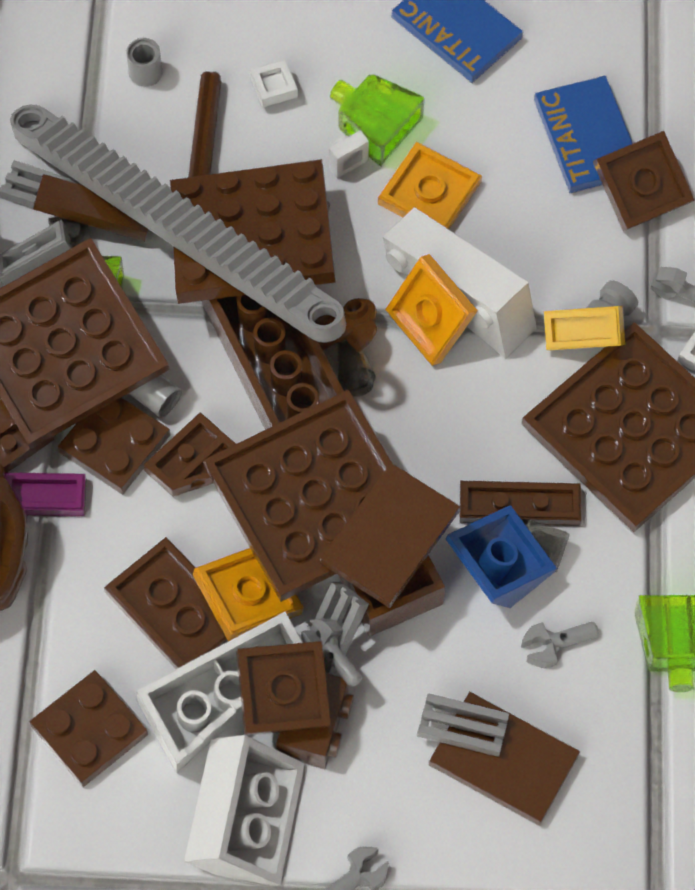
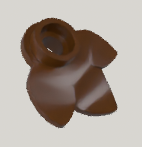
M355 298L343 306L346 320L345 332L334 341L318 342L323 351L346 339L353 349L361 352L376 335L377 309L375 304L369 299ZM323 315L314 322L318 325H328L336 318L331 315Z

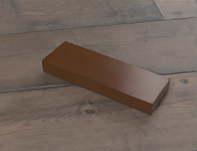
M43 174L33 210L145 242L148 228L84 185Z
M460 480L459 523H473L511 505L525 525L580 526L581 483Z

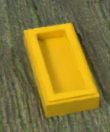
M623 306L544 311L546 350L625 345Z

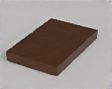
M390 463L320 557V564L390 608L460 512V506L393 463Z
M165 537L104 587V591L171 665L178 669L227 643L228 640L193 577L195 567Z
M470 691L463 701L509 713ZM509 713L499 757L440 742L429 760V766L540 826L575 764L580 751ZM459 714L455 715L456 717L498 727V724ZM449 726L447 729L449 732L494 743L495 737L465 731Z

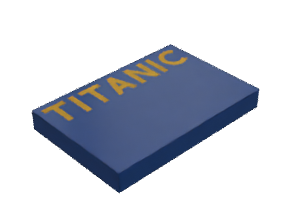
M403 0L392 10V18L471 83L517 44L523 36V31L485 0Z
M606 75L535 93L534 102L569 193L601 186L602 182L593 161L633 144Z

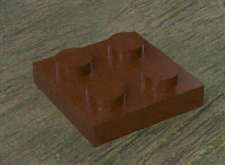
M664 131L593 161L623 232L695 200Z
M121 397L76 423L58 445V451L123 495L144 469V464L158 452L170 437V429Z
M322 641L239 648L236 650L244 735L329 728L331 726Z
M96 670L92 671L29 721L33 730L82 788L148 736L147 729Z

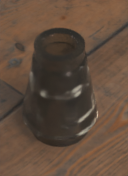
M346 339L338 342L337 379L343 391L349 390L352 397L369 393L373 389L376 375L364 349L361 352L356 351L349 345Z

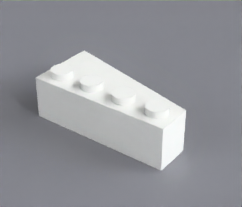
M414 207L383 236L387 261L394 269L402 271L407 276L421 256L430 254L478 310L467 327L503 358L506 359L537 329L529 282Z
M286 612L136 690L137 702L176 773L210 743L211 739H215L242 714L236 650L239 648L303 643Z

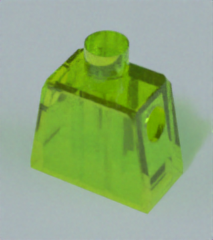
M374 74L368 75L357 88L341 79L334 85L330 93V99L341 105L338 113V127L341 132L346 136H351L361 130L369 140V157L380 167L423 119L425 99L423 96Z
M639 595L634 613L648 670L652 672H668L669 690L672 692H688L693 690V671H695V595Z

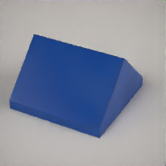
M511 505L448 534L445 538L487 598L495 605L507 608L513 607L557 570V567Z

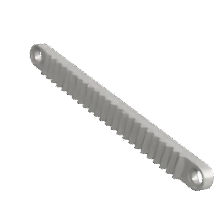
M31 104L22 106L12 113L10 122L14 137L18 142L311 339L318 342H330L341 337L345 332L346 320L343 306L337 300L317 288L311 278L305 280L299 270L294 273L288 263L282 265L276 255L271 258L265 248L259 250L256 242L251 241L249 243L244 234L241 233L238 236L234 228L231 226L226 228L221 219L215 221L209 211L204 214L201 206L197 204L194 207L187 197L183 200L177 190L172 193L166 183L161 185L155 176L151 179L145 169L140 171L137 164L132 163L130 165L125 156L119 158L116 150L112 149L109 151L105 143L102 142L99 145L93 135L89 138L84 129L78 131L76 125L73 122L68 124L64 116L58 118L45 108ZM29 121L39 122L31 128L22 127L23 124ZM323 315H331L336 318L328 325H318L314 322Z

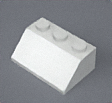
M247 735L211 739L184 862L214 875L280 886L305 763Z

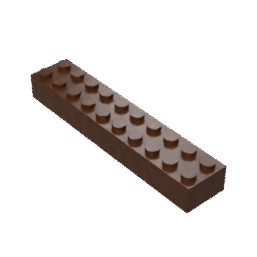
M240 295L202 301V305L265 430L344 392L318 341L311 339L249 296ZM429 555L390 608L339 576L345 586L369 604L361 620L369 637L441 606L444 602L445 585Z

